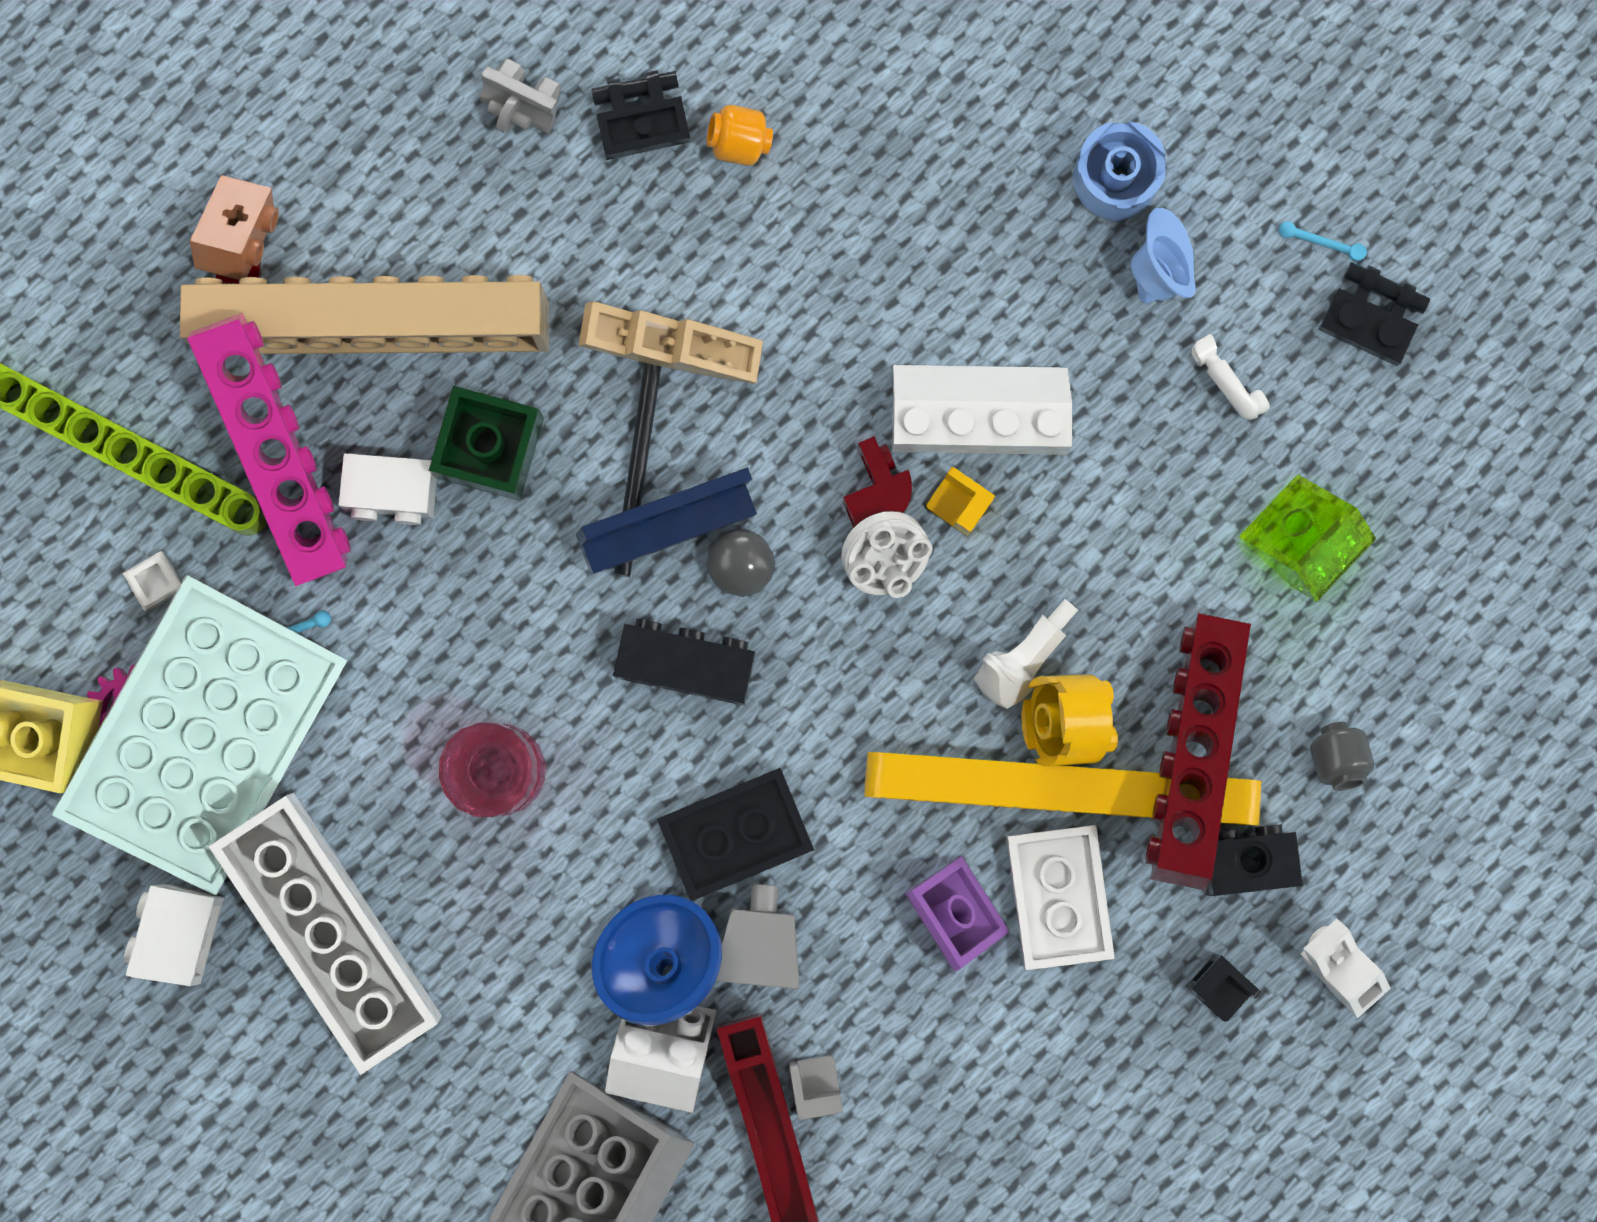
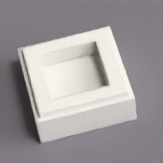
M162 551L123 573L143 610L146 612L174 597L182 583L167 556Z

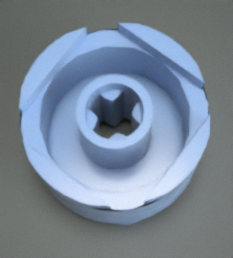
M1111 122L1095 129L1085 140L1073 170L1072 182L1081 203L1093 214L1116 222L1140 214L1151 204L1165 179L1166 162L1163 145L1150 129L1135 122ZM1122 166L1126 169V174L1118 176L1112 171V169L1117 170Z

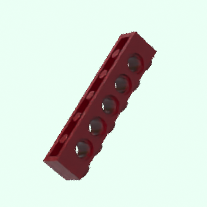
M1198 613L1192 627L1185 626L1183 629L1179 652L1186 654L1185 667H1178L1173 685V694L1180 695L1178 710L1171 709L1166 728V735L1173 736L1171 752L1164 751L1159 771V777L1166 779L1164 795L1157 793L1152 814V820L1159 821L1157 838H1149L1145 863L1152 865L1151 880L1199 890H1205L1212 880L1251 628L1250 623ZM1208 659L1215 662L1220 672L1211 673L1206 671L1201 666L1200 660ZM1197 700L1207 702L1212 707L1213 714L1205 715L1198 712L1193 702ZM1197 742L1205 748L1207 756L1197 757L1192 755L1188 751L1186 743ZM1182 784L1193 785L1198 789L1200 799L1191 800L1186 798L1181 793L1179 786ZM1178 826L1187 828L1192 833L1194 842L1182 843L1178 841L1173 834L1172 828Z

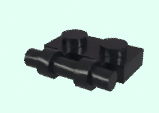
M658 70L646 72V77L624 82H620V78L608 80V85L591 89L595 106L612 102L613 111L596 114L606 160L691 142L682 97L664 99L662 92L679 88L676 71L658 74ZM650 94V103L626 108L625 99Z
M1350 262L1343 278L1358 284L1354 294L1340 288L1336 290L1318 330L1398 366L1401 364L1418 327V324L1403 318L1407 307L1423 314L1429 305L1430 298L1416 292L1417 287L1407 282H1403L1400 285L1381 276V270L1370 265L1364 268ZM1371 291L1393 300L1389 311L1367 301Z

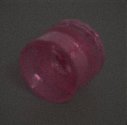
M476 723L460 729L446 743L439 759V780L445 796L458 810L474 817L509 816L526 809L539 796L546 777V761L540 745L528 732L510 724ZM503 761L501 770L506 773L504 778L491 779L493 770L489 767L490 762Z

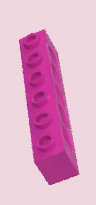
M242 312L192 331L187 338L295 587L346 568V553L351 552L348 537L342 527L337 529L334 527L329 513L334 511L332 500L325 486L319 489L312 475V472L317 471L316 463L309 447L304 446L301 448L294 433V431L300 429L297 418L290 405L283 406L276 391L282 388L281 381L272 363L265 365L258 348L263 347L264 343L254 321L247 323ZM232 355L244 357L250 365V372L244 376L231 374L226 368V358ZM251 397L260 398L266 403L268 413L263 417H252L245 411L243 402ZM276 439L284 445L286 454L280 458H270L262 451L261 444L265 440ZM287 480L296 481L301 485L304 493L299 498L289 499L282 495L279 485ZM311 521L318 525L321 534L316 538L306 539L298 533L296 526L301 522Z

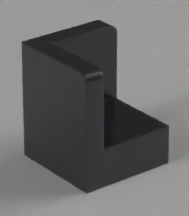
M1214 954L1185 986L1224 1022L1229 1021L1249 997L1256 999L1262 993L1229 961L1218 954Z

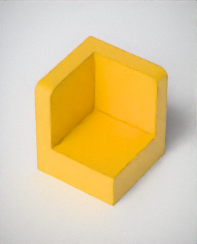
M951 466L944 480L928 501L926 508L968 537L994 500L995 495Z

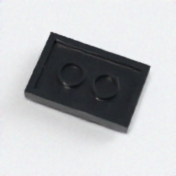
M781 768L657 818L691 901L814 851Z

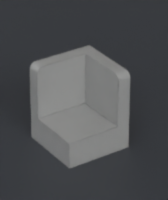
M832 1055L789 1062L798 1120L843 1113L835 1061Z

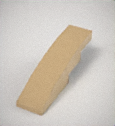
M591 301L585 304L578 346L666 368L754 384L757 383L763 341L689 319L677 321L642 310L630 312Z

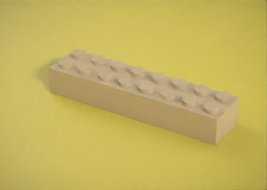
M479 275L462 277V282H444L443 277L421 276L418 277L417 283H400L399 278L392 276L374 277L373 283H356L354 278L342 276L331 277L328 283H311L309 278L288 277L284 279V284H267V280L256 277L241 278L239 284H222V280L216 278L195 279V284L181 285L180 338L188 345L190 344L187 338L192 331L243 312L247 323L254 321L260 331L264 343L263 347L258 348L260 354L549 352V300L540 281L533 282V277L527 275H511L506 278V282H489L488 277Z

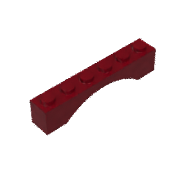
M762 1012L719 1024L717 1032L753 1151L771 1222H820Z

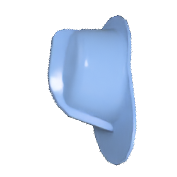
M1164 208L1153 209L1147 219L1146 241L1130 261L1131 270L1136 279L1139 298L1144 303H1151L1155 300H1168L1177 295L1183 298H1192L1196 292L1194 254L1185 227L1180 219L1171 211Z

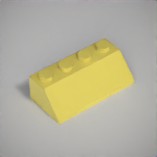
M0 679V780L51 792L64 793L99 729L103 701Z

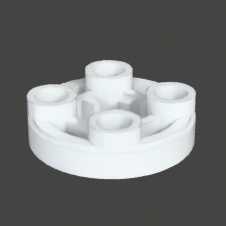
M890 511L877 513L857 524L844 542L841 560L848 578L859 590L872 595L889 594L893 598H900L911 591L912 583L923 573L933 549L926 533L914 518L901 512Z

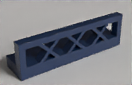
M748 467L581 527L576 533V537L591 576L757 515L746 486L752 481Z

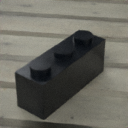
M636 618L635 626L624 624L613 676L616 679L745 706L756 656L755 651L747 650L749 642L729 637H723L721 644L704 641V632L687 628H679L678 635L661 631V623Z

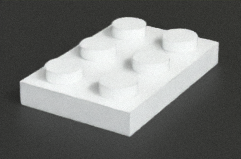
M1096 825L1006 836L1024 970L1115 959Z

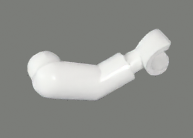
M1212 334L1203 337L1194 344L1192 356L1196 364L1200 367L1206 364L1208 367L1207 373L1242 418L1246 420L1256 419L1259 414L1269 410L1270 405L1261 390H1255L1249 395L1226 360H1221L1217 356V346Z

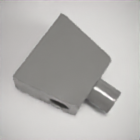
M752 884L750 910L731 909L722 942L721 967L716 981L799 989L794 914L777 913L779 886Z

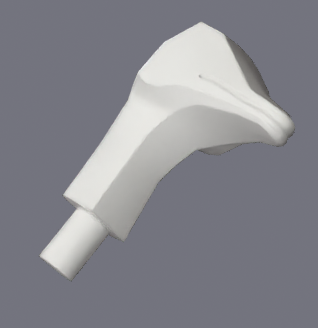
M1064 599L1048 618L1042 615L1027 638L1010 653L995 651L992 654H986L980 670L974 677L980 691L993 703L1006 709L1021 702L1033 689L1028 688L1041 665L1066 637L1061 629L1076 614L1078 609Z

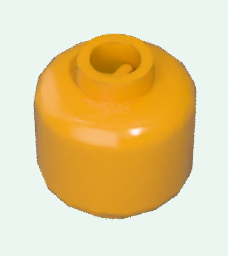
M726 105L719 113L714 112L712 114L707 130L706 145L712 148L715 158L720 161L751 166L758 161L761 153H769L773 140V129L766 127V119L761 111L736 105Z

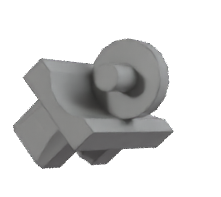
M505 59L496 69L487 66L481 75L483 89L480 101L488 104V112L499 116L497 130L507 134L514 124L525 130L531 125L549 134L555 124L557 104L560 98V84L545 77L540 78L536 86L532 88L522 83L525 78V70L522 66L509 59Z

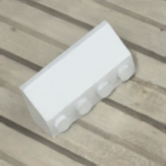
M893 365L892 452L1067 455L1072 447V398L1068 368Z

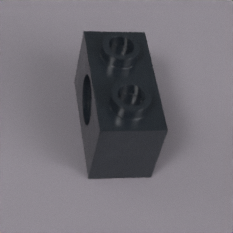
M1282 824L1255 827L1256 836L1239 838L1237 829L1219 831L1213 876L1206 887V894L1208 896H1220L1303 886L1296 832L1283 833ZM1247 847L1255 848L1260 855V864L1252 872H1247L1240 863L1241 853Z

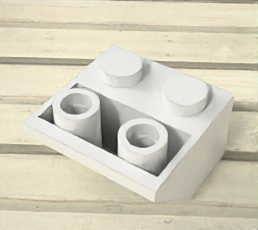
M176 884L150 885L149 892L142 894L137 906L136 917L141 919L137 935L130 938L125 949L124 963L128 964L126 976L185 986L201 984L224 897Z
M697 1006L677 1020L652 1026L638 1025L621 1019L610 1058L605 1093L693 1113L716 1010Z

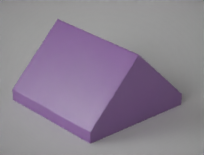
M962 856L904 892L949 966L955 972L1010 932Z

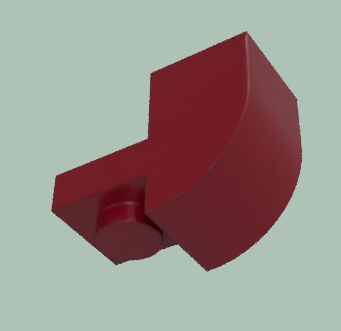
M875 436L859 442L857 450L873 485L843 497V505L853 528L864 519L877 513L894 511L905 514L912 494V480L909 469L894 476L891 475L890 471L895 469L896 466L886 444L879 447Z

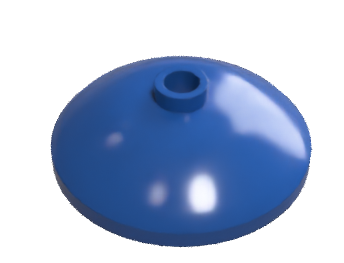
M654 895L628 905L611 919L595 946L592 959V978L600 999L618 1017L638 1025H660L683 1017L704 1000L717 979L722 960V944L719 932L713 920L699 905L680 896ZM673 965L670 973L662 976L664 968Z

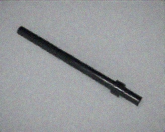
M644 363L622 512L641 506L662 367L649 363ZM633 561L614 567L613 575L630 577Z

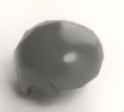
M742 528L721 532L709 545L706 567L713 582L725 593L739 597L760 592L771 580L775 565L773 553L767 542L759 534Z

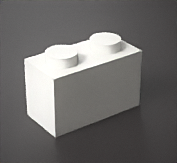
M344 453L339 507L346 512H351L350 518L354 520L377 521L378 514L395 515L394 522L421 525V518H433L437 479L428 471L431 460Z

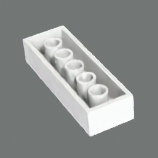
M294 793L286 795L208 846L360 1075L438 1024L442 1017L441 1013Z

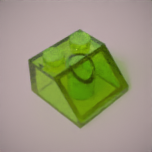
M1299 474L1239 536L1240 540L1288 585L1315 602L1334 585L1376 540L1357 507Z

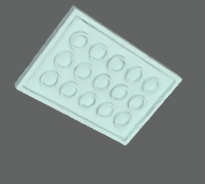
M186 574L81 759L65 792L62 793L52 810V816L216 896L227 874L208 846L265 809L347 660Z

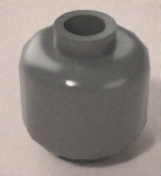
M1335 722L1320 729L1322 735L1314 739L1310 745L1319 781L1323 784L1331 785L1335 791L1353 789L1368 782L1367 776L1374 770V760L1366 733L1358 728H1348L1346 722Z

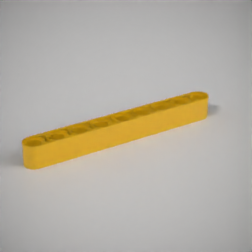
M867 752L864 797L1152 818L1157 793L1164 795L1166 779L1160 778L1159 773L1059 765L1041 766L1032 763ZM1227 778L1221 823L1259 826L1262 781ZM1182 784L1179 786L1181 793L1186 798L1191 800L1200 799V793L1193 785Z

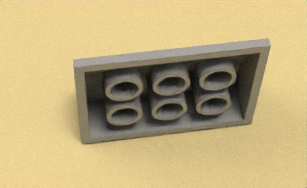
M570 1071L488 1222H653L695 1143L662 1121L615 1095L605 1093L603 1088Z

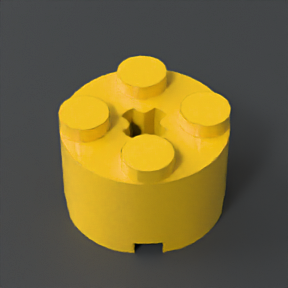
M1092 674L1039 676L1030 682L1028 688H1034L1031 699L1023 700L1021 722L1028 750L1036 749L1040 758L1034 760L1039 765L1058 766L1096 763L1107 752L1115 751L1118 735L1113 726L1111 704L1114 692L1109 681H1100Z

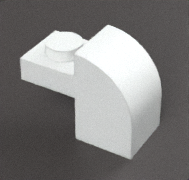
M1338 919L1329 926H1323L1316 930L1310 937L1308 945L1303 948L1304 951L1301 953V956L1307 965L1335 997L1357 1018L1391 989L1383 971L1357 947L1350 930Z

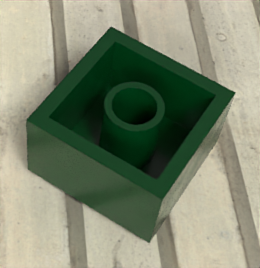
M453 386L428 471L439 480L521 501L544 417L538 408Z

